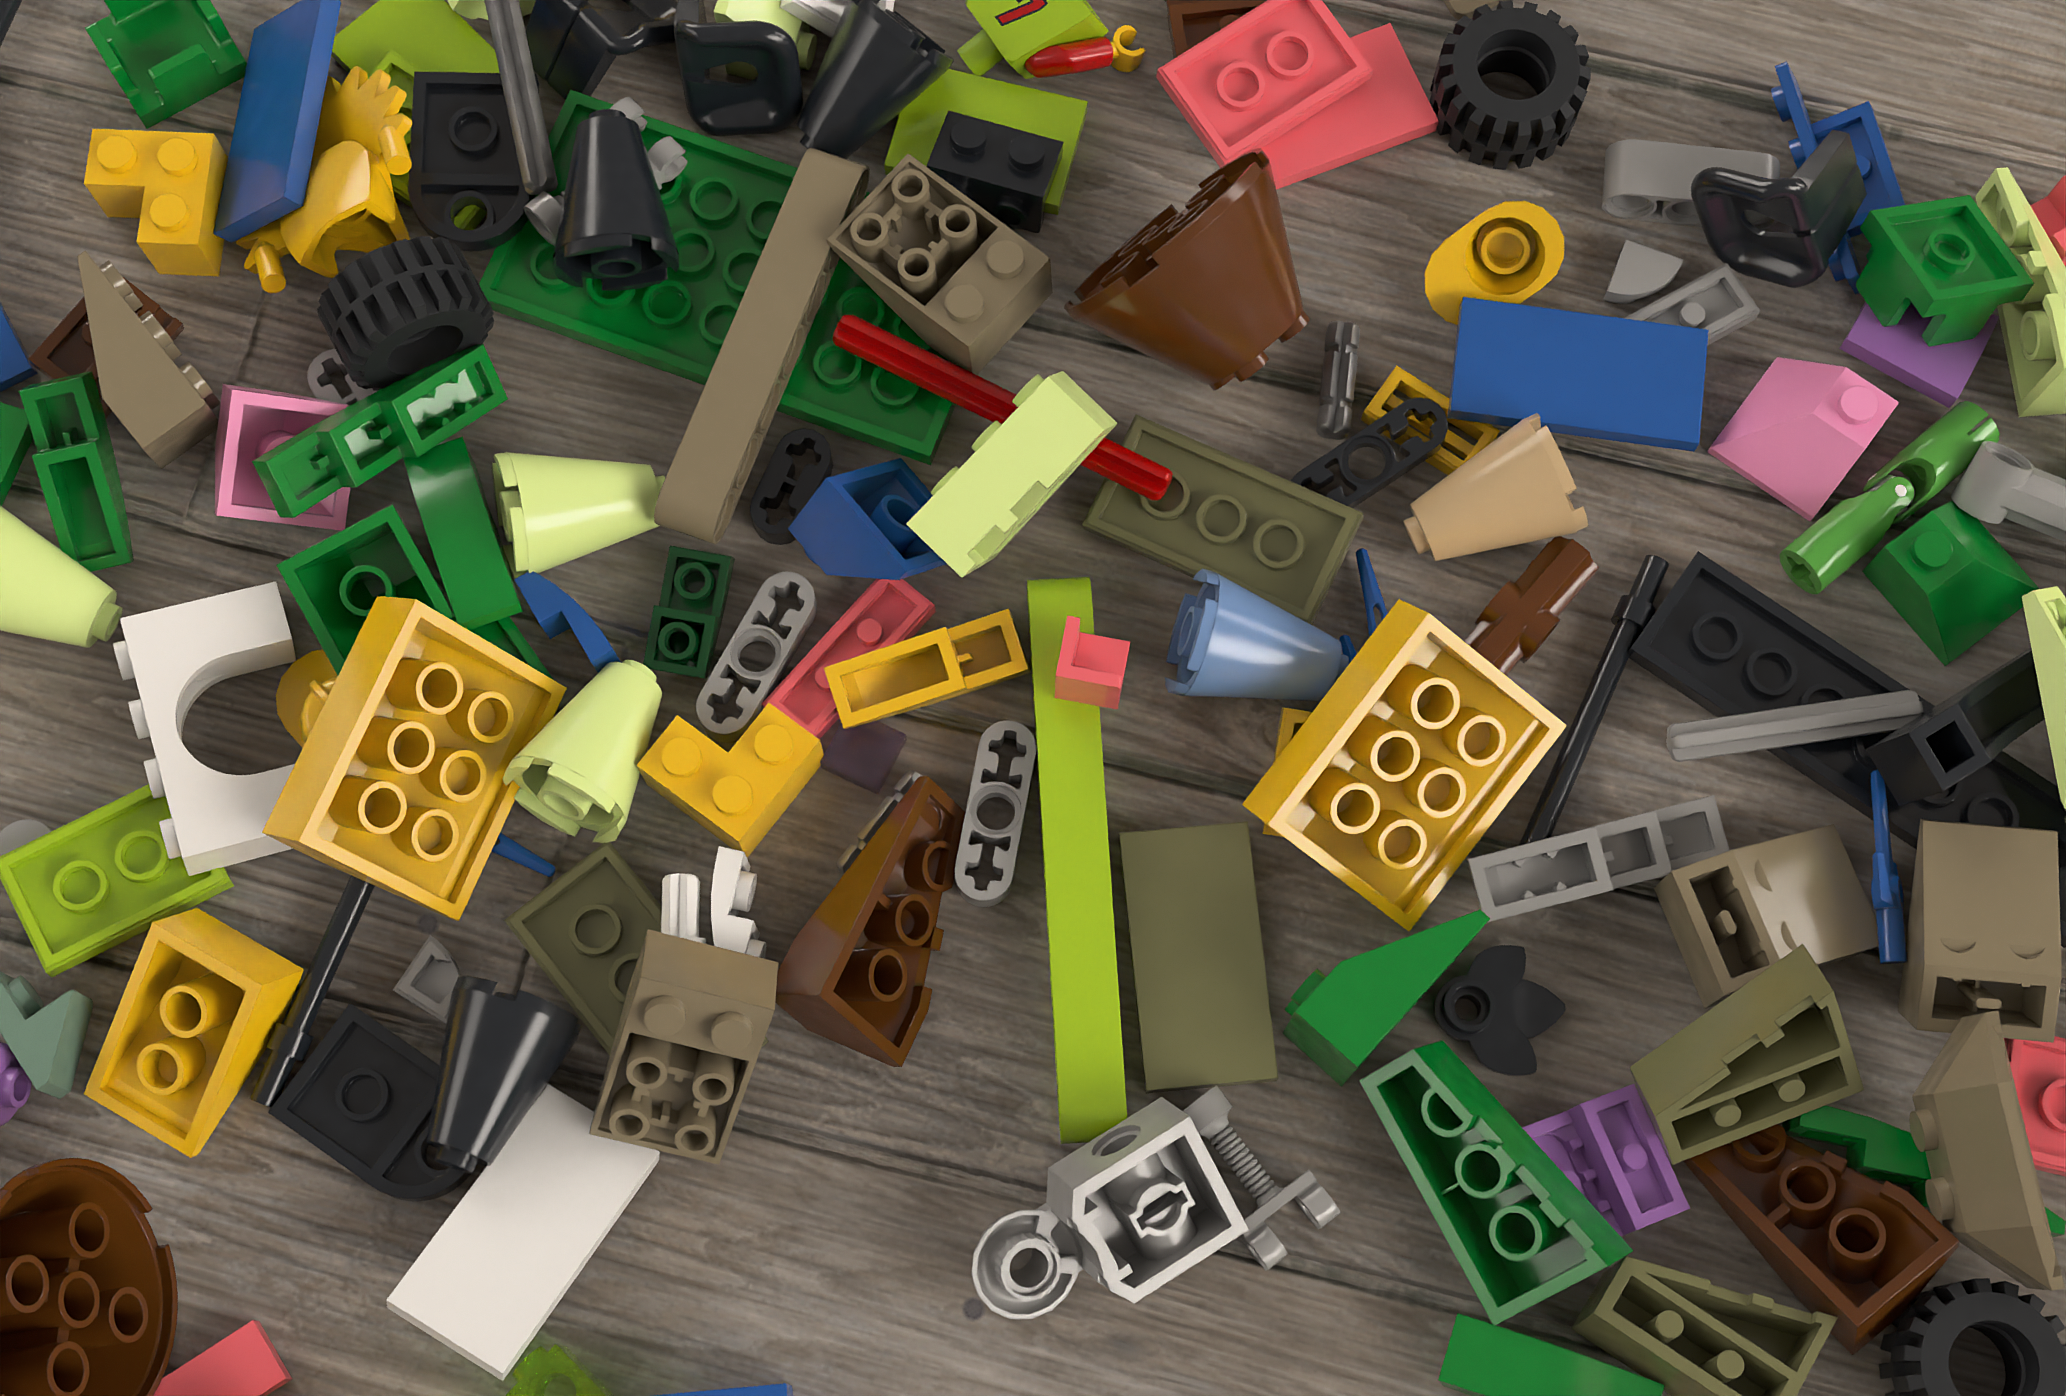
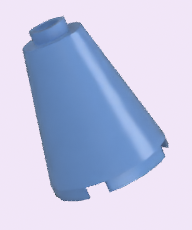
M1202 569L1192 579L1203 583L1198 595L1194 596L1185 593L1175 620L1166 662L1178 665L1177 680L1165 677V686L1169 693L1180 696L1321 701L1349 665V658L1347 655L1341 654L1342 646L1340 640L1220 574Z

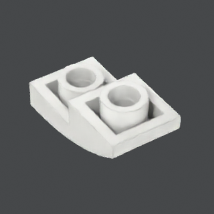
M719 846L711 891V922L714 946L765 959L766 942L758 940L760 933L754 920L738 917L739 910L748 912L751 908L756 890L757 874L749 872L751 866L745 852Z

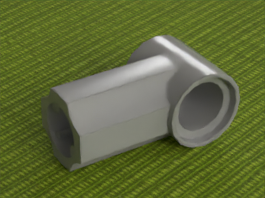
M1994 441L1982 442L1951 494L1952 501L1963 511L1982 521L1999 524L2005 518L2066 542V480L2035 468L2030 460L2012 448Z

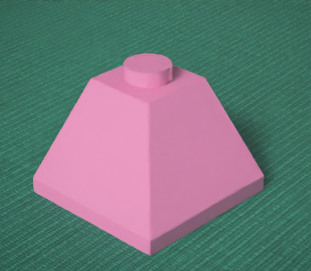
M1777 357L1707 452L1811 522L1899 402L1847 367Z
M223 384L215 443V515L344 530L350 487L338 489L295 518H281L252 461L350 405L283 392Z

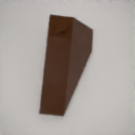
M919 776L795 937L777 972L775 1003L808 1031L892 1067L903 1066L929 1010L932 989L924 987L931 951H940L944 930L937 928L936 923L942 892L953 887L955 864L966 813L929 776Z
M1778 1124L1684 1160L1683 1162L1810 1313L1813 1314L1818 1311L1838 1317L1830 1333L1852 1355L1895 1321L1910 1306L1959 1247L1960 1241L1937 1221L1908 1191L1888 1181H1885L1883 1185L1848 1167V1160L1828 1150L1823 1154L1786 1135L1784 1127Z

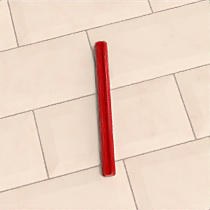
M843 315L837 324L833 334V342L836 346L993 423L998 421L1003 424L1018 408L1012 402L1017 394L855 315ZM1104 438L1080 464L1153 501L1161 500L1165 495L1173 475L1170 469L1107 438Z

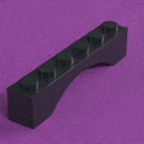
M2032 648L1866 749L1899 806L1945 791L1991 762L2011 742L2045 720Z

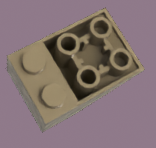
M907 154L826 239L827 244L927 345L951 363L976 375L979 374L1053 293L1050 257L910 154Z
M83 251L77 258L102 399L141 448L163 469L217 430L218 419L212 410L220 405V401L189 361L180 368L176 366L173 361L181 356L182 353L152 313L147 311L139 318L134 313L143 304L114 265L108 260L98 267L89 254Z
M1920 819L1906 936L1907 962L1903 963L1898 1012L1916 1030L1952 1033L1962 1017L1998 1010L2003 1038L2054 1043L2062 980L2058 832L2054 830Z
M1834 824L1734 849L1671 871L1654 887L1704 1009L1719 1004L1801 944L1805 945L1819 968L1879 948L1875 915Z
M648 929L629 985L589 1134L719 1165L775 1011L778 962Z

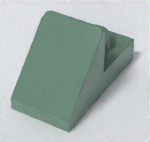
M0 972V1033L36 1090L61 1099L71 1092L93 1009V1001L91 998L75 990H70L44 1007L36 990L23 976L20 975L14 979Z

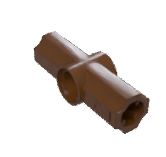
M1562 536L1554 537L1551 542L1546 544L1538 556L1531 561L1515 583L1512 580L1508 581L1494 596L1475 621L1477 626L1464 642L1506 676L1520 661L1523 663L1527 662L1561 620L1558 618L1559 615L1599 569L1598 565L1591 558L1590 552L1574 539H1567Z

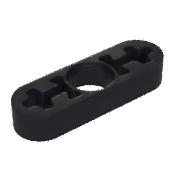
M1409 399L1299 471L1291 479V482L1302 487L1311 483L1316 490L1322 489L1334 481V474L1328 468L1336 464L1342 481L1354 492L1349 496H1344L1342 486L1339 485L1330 491L1326 497L1354 508L1440 450L1444 444L1448 428L1445 412L1436 402L1430 399ZM1414 415L1420 422L1430 418L1434 422L1429 431L1431 440L1424 443L1418 436L1410 438L1400 445L1399 452L1406 458L1400 462L1396 461L1391 444L1379 434L1388 430L1393 442L1407 431V417ZM1371 447L1383 455L1385 468L1380 475L1373 479H1361L1351 472L1348 461L1351 454L1359 448Z

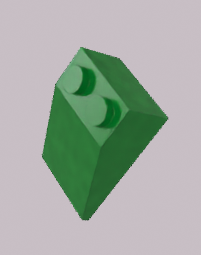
M1481 910L1474 911L1338 963L1327 977L1317 968L1290 998L1292 999L1291 1002L1284 1009L1292 1017L1283 1034L1342 1087L1465 950L1490 918Z

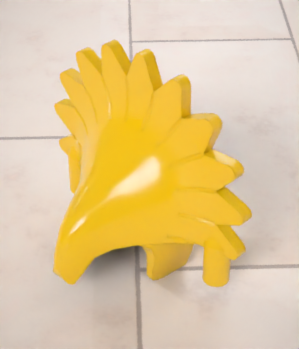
M355 66L350 70L342 85L331 76H327L303 206L236 241V244L242 248L251 249L245 260L244 268L254 274L258 273L261 287L265 292L278 293L285 288L286 279L280 258L286 254H291L301 266L322 276L334 278L339 272L334 256L337 250L369 253L393 242L411 239L394 198L390 173L393 175H403L412 167L404 135L412 126V120L402 113L398 114L405 101L406 92L396 85L388 89L391 77L382 69L376 70L368 79L367 72Z

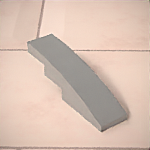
M1712 795L1467 859L1480 910L1490 918L1488 922L1666 876L1673 870L1730 850L1715 796Z

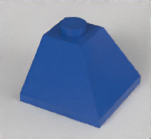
M902 458L827 477L788 528L803 546L808 558L818 565L826 575L901 580L947 564L906 525L933 495Z

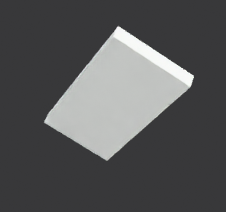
M548 1084L491 1166H486L387 1298V1308L503 1381L659 1161L660 1152L655 1149L589 1134L594 1112Z

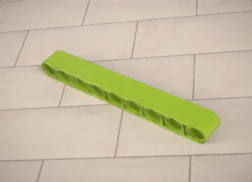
M1090 577L1027 580V605L1061 1144L1087 1143L1127 1119L1100 707L1054 698L1055 675L1067 616L1081 618L1080 632L1095 635Z

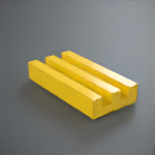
M1396 365L1364 410L1361 421L1370 425L1388 413L1382 408L1391 411L1402 404L1404 401L1393 395L1396 389L1412 399L1426 398L1436 402L1443 409L1446 417L1448 416L1449 398ZM1414 415L1407 417L1410 425L1429 436L1430 427L1434 423L1430 418L1420 422ZM1447 418L1449 423L1472 436L1478 442L1474 446L1447 429L1443 446L1465 460L1463 461L1441 447L1437 453L1425 461L1444 474L1449 475L1496 440L1500 430L1487 423ZM1408 426L1405 434L1394 440V442L1401 445L1415 436L1421 438L1424 443L1430 439ZM1388 430L1382 432L1383 435L1391 439Z

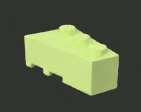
M1064 371L1050 375L1045 380L1039 374L1034 376L1013 399L1012 402L1018 408L1003 424L995 421L977 438L971 446L975 453L960 468L957 466L952 468L931 491L933 496L906 523L961 578L994 559L1117 425V422Z

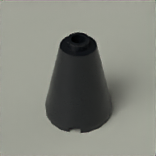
M848 0L797 122V126L805 133L800 143L807 149L814 148L845 159L849 158L940 78L952 65L954 59L944 54L945 50L898 12L894 11L893 13L888 9L882 10L877 6L880 0Z
M602 109L594 111L589 115V119L582 121L577 126L553 253V270L558 279L571 286L583 288L582 277L601 279V287L605 291L640 289L660 284L668 279V267H671L675 272L679 269V252L639 125L634 120L626 118V115L619 110Z
M462 976L457 978L451 994L426 1142L438 1149L434 1158L435 1161L452 1169L473 1174L476 1164L491 1166L577 1041L582 1025L577 1024L578 1018L573 1014L533 994L518 989L516 996L504 992H495L493 995L498 982L484 978Z

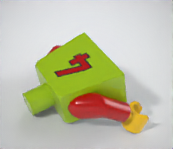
M966 0V6L983 29L957 50L962 60L975 75L983 76L1005 58L1010 66L1025 79L1074 74L1105 68L1110 65L1121 72H1132L1139 67L1146 52L1144 48L1130 51L1123 47L1132 44L1137 34V31L1130 25L1119 27L1114 33L1112 41L1103 37L1109 30L1087 0Z

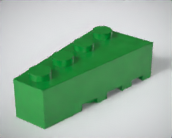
M1443 1040L1412 1049L1359 1080L1493 1326L1595 1274L1633 1252V1249Z

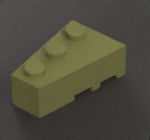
M1804 944L1798 946L1630 1067L1641 1100L1672 1165L1864 1090L1834 990Z
M1625 1256L1602 1274L1571 1329L1641 1376L1665 1385L1664 1391L1671 1396H1797L1838 1317L1818 1311L1811 1314L1774 1303V1299L1756 1293L1750 1295L1711 1285V1280Z

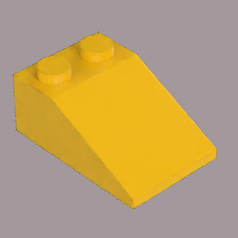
M199 908L152 922L83 1094L190 1158L197 1156L266 1050V1045L276 1023L282 1024L304 969Z

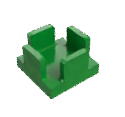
M104 0L111 13L107 17L84 27L146 129L245 76L247 62L210 0Z
M1970 195L1870 210L1860 227L1872 246L1866 254L1868 263L1860 274V278L1856 281L1857 290L1884 327L1897 325L1911 302L1922 318L1934 316L1921 335L1929 347L1975 338L1996 307L2005 303L2022 301L2034 285L2033 280Z

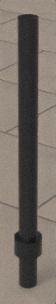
M1645 556L1629 595H1622L1611 618V622L1615 625L1519 845L1552 836L1630 657L1628 651L1656 612V608L1652 604L1669 567V563L1658 556Z
M352 875L350 876L284 1024L277 1022L266 1047L272 1050L250 1096L251 1100L271 1108L280 1097L296 1060L304 1061L314 1039L313 1036L308 1035L375 885Z

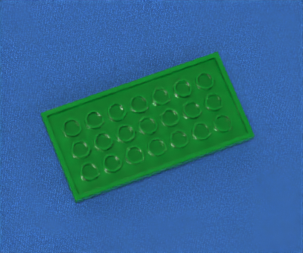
M570 90L548 136L558 182L557 188L552 192H548L552 197L560 196L561 192H565L577 126L582 121L589 119V115L592 112L610 109L614 104ZM642 114L641 116L648 122L641 132L647 153L656 142L667 136H671L686 150L682 154L688 161L685 168L671 181L662 183V188L659 190L679 252L680 267L677 272L668 267L667 280L660 284L640 289L605 291L602 290L601 279L582 277L583 288L571 286L558 279L553 270L555 246L546 241L528 219L524 227L512 239L495 248L479 285L493 311L706 385L798 168ZM840 257L776 411L931 465L956 404L836 346L833 342V334L843 315H855L945 360L947 359L927 345Z

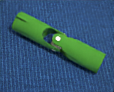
M1959 402L1876 471L1863 488L1864 492L1870 489L1868 492L1839 502L1779 554L1780 562L1789 578L1805 592L1818 594L1873 549L1882 540L1892 524L1909 518L1967 469L1982 442L1994 441L1998 443L1999 431L1993 419L1990 417L1972 431L1971 429L1989 414L1972 402ZM1893 470L1901 471L1910 479L1912 484L1906 478L1887 474Z

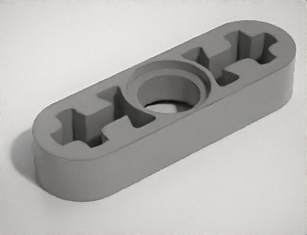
M788 571L779 572L770 576L762 584L701 690L696 703V712L704 731L711 738L721 742H734L740 739L763 710V701L776 688L813 623L817 613V602L812 585L802 575ZM791 591L798 592L797 597L802 608L800 611L789 608L785 612L779 623L781 634L788 635L783 640L771 629L778 616V608L774 598L776 596L787 598ZM760 620H762L765 622L767 626L757 624ZM757 641L768 643L775 650V659L770 667L760 672H752L741 666L739 657L745 646ZM732 673L739 682L748 687L758 688L752 694L748 688L743 686L736 699L737 708L742 715L738 719L727 717L722 724L717 723V716L712 708L713 704L717 702L725 705L736 690L733 680L726 679L729 674Z
M1000 721L988 727L981 736L955 864V881L962 898L978 907H990L1003 901L1011 891L1036 763V742L1034 736L1027 727L1015 721ZM1004 739L1016 740L1017 751L1025 753L1024 757L1013 758L1009 772V784L1021 782L1020 789H1016L1003 782L982 783L985 776L997 781L999 757L998 754L990 752L991 748H1001L1004 744ZM992 797H1000L1007 800L1015 811L1012 822L1000 830L986 828L977 817L979 806L985 800ZM975 837L989 845L1010 843L1008 851H1004L996 846L994 850L993 871L997 875H1002L1001 881H990L987 890L980 891L975 889L974 878L966 875L967 870L979 869L983 854V844L970 845L971 839Z

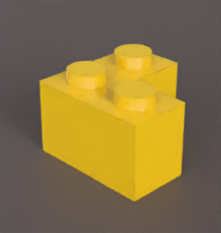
M92 129L84 185L107 217L140 218L136 242L159 274L219 277L224 239L213 234L228 156L214 133Z
M768 703L729 752L725 751L677 715L636 766L650 788L729 847L745 852L748 858L824 763L825 756L820 739L775 706Z

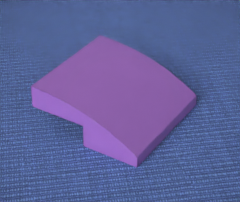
M1865 301L1839 349L1950 408L1958 399L1999 317L1992 313L1979 334L1973 339L1929 347L1921 335L1934 316L1922 318L1911 302L1897 325L1884 327Z
M1635 1084L1522 1127L1620 1236L1690 1209Z

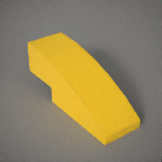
M1009 609L949 629L943 627L824 667L843 729L915 710L1031 673L1012 613Z

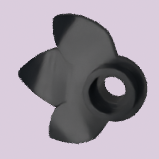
M1499 945L1479 953L1466 975L1455 977L1441 987L1434 1001V1015L1444 1033L1455 1040L1469 1043L1476 1059L1482 1066L1507 1076L1530 1075L1536 1072L1537 1061L1533 1047L1528 1039L1534 1038L1548 1030L1564 1014L1566 1007L1547 988L1532 981L1522 979L1526 966L1524 947ZM1468 999L1475 1004L1477 1016L1474 1020L1466 1021L1457 1015L1455 1011L1457 1000Z

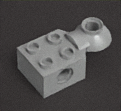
M1160 1097L1048 1167L1046 1203L1036 1210L1014 1211L999 1217L982 1233L974 1249L971 1275L977 1294L991 1311L1009 1319H1033L1052 1311L1068 1296L1078 1276V1272L1083 1269L1111 1292L1135 1304L1249 1229L1191 1117L1163 1097ZM1032 1248V1256L1029 1262L1022 1269L1009 1271L1013 1257L1020 1250Z

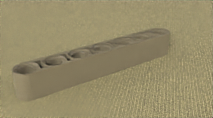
M809 148L805 152L660 490L654 513V522L657 525L715 545L722 539L840 259V256L827 244L826 239L864 200L870 178L869 166L814 148Z

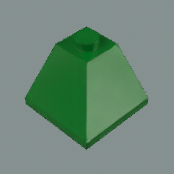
M1953 501L1932 510L1884 546L1862 570L1865 576L1944 666H1947L2023 608L2022 596L2039 589L1976 517L1959 508Z
M393 504L276 565L337 675H339L377 596L417 599L451 620L455 618L432 572Z

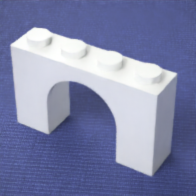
M276 581L120 618L125 641L113 643L114 651L123 681L135 678L141 699L130 701L128 704L138 739L151 736L156 758L144 761V766L153 798L166 796L172 818L159 821L169 859L182 856L188 875L191 876L219 867L222 868L293 849L263 834L262 831L295 764L251 775L225 774L200 763L188 752L182 743L183 725L187 713L195 700L209 687L227 678L296 661L293 640Z

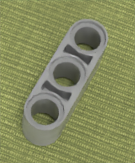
M1636 139L1617 141L1609 145L1605 152L1602 209L1607 214L1622 219L1702 227L1691 197V184L1699 172L1711 167H1722L1768 179H1779L1780 162L1776 157L1761 152ZM1744 210L1747 220L1760 230L1773 227L1777 223V220L1756 211Z

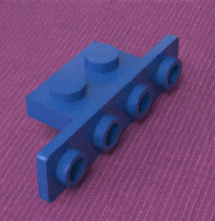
M1786 61L1775 66L1781 85L1772 88L1771 93L1782 122L1793 119L1798 138L1788 141L1797 169L1801 167L1832 130L1849 133L1856 155V164L1859 166L1867 195L1837 249L1829 258V267L1835 281L1847 279L1856 295L1859 294L1856 288V281L1860 278L1862 272L1850 238L1863 233L1860 227L1870 210L1906 205L1870 102L1867 101L1811 124L1798 82Z

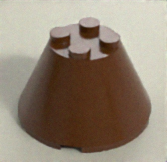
M1261 148L1244 153L1198 184L1201 190L1185 204L1186 208L1178 213L1172 204L1169 205L1122 244L1074 291L1081 302L1073 305L1071 301H1068L1064 306L1068 314L1073 319L1205 385H1209L1213 391L1221 388L1234 377L1239 382H1242L1261 369L1269 360V357L1264 352L1267 347L1277 339L1281 343L1289 340L1299 333L1310 321V318L1303 310V303L1270 160Z
M82 1158L51 1160L23 1170L0 1189V1396H153L163 1378L174 1344L178 1314V1291L173 1257L169 1244L158 1246L153 1230L144 1214L149 1213L153 1209L147 1199L125 1176L109 1166Z

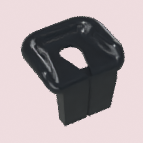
M536 0L525 31L533 69L565 100L570 90L591 96L616 56L627 55L644 47L675 43L674 18L677 1L622 0L631 8V11H620L592 7L588 3L590 0Z
M678 0L674 18V37L686 107L691 119L703 131L712 136L770 134L781 131L794 123L802 111L803 91L798 51L792 37L777 25L765 21L749 20L707 23L704 0ZM732 62H746L757 69L758 75L751 82L744 84L710 80V68Z
M1832 130L1791 178L1768 179L1722 167H1711L1699 172L1691 184V197L1707 242L1714 254L1724 264L1727 263L1731 269L1738 273L1790 288L1808 285L1822 276L1829 264V258L1837 249L1867 195L1859 166L1856 164L1857 159L1849 133ZM1744 210H1753L1792 227L1793 233L1760 230L1747 220Z

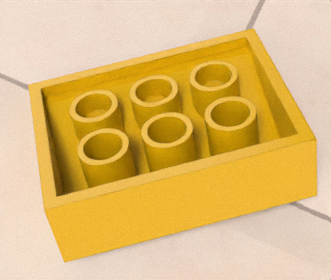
M377 596L262 833L322 863L447 918L459 921L514 804V796L520 788L514 780L505 786L503 781L505 771L510 761L553 719L567 688L417 599Z
M1398 599L1242 805L1409 932L1567 725L1430 613Z

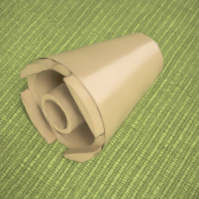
M1538 413L1522 419L1410 504L1413 517L1403 521L1417 554L1420 555L1430 551L1434 561L1573 534L1588 526L1584 507L1574 509L1568 496L1577 489L1548 427L1544 426L1541 428V420Z

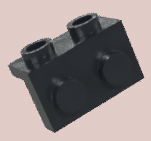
M948 110L927 163V168L1010 229H1023L1039 233L1044 221L1045 202L1062 159L1064 142Z

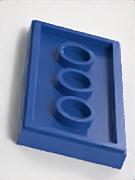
M301 0L254 28L213 234L231 243L302 207L304 204L341 6L340 0Z
M1463 297L1459 308L1447 418L1513 427L1522 419L1538 413L1540 415L1541 428L1547 426L1549 431L1553 433L1694 452L1700 441L1709 330Z

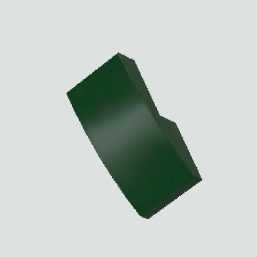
M676 546L669 547L659 606L654 605L643 665L652 670L707 679L723 619L735 558Z

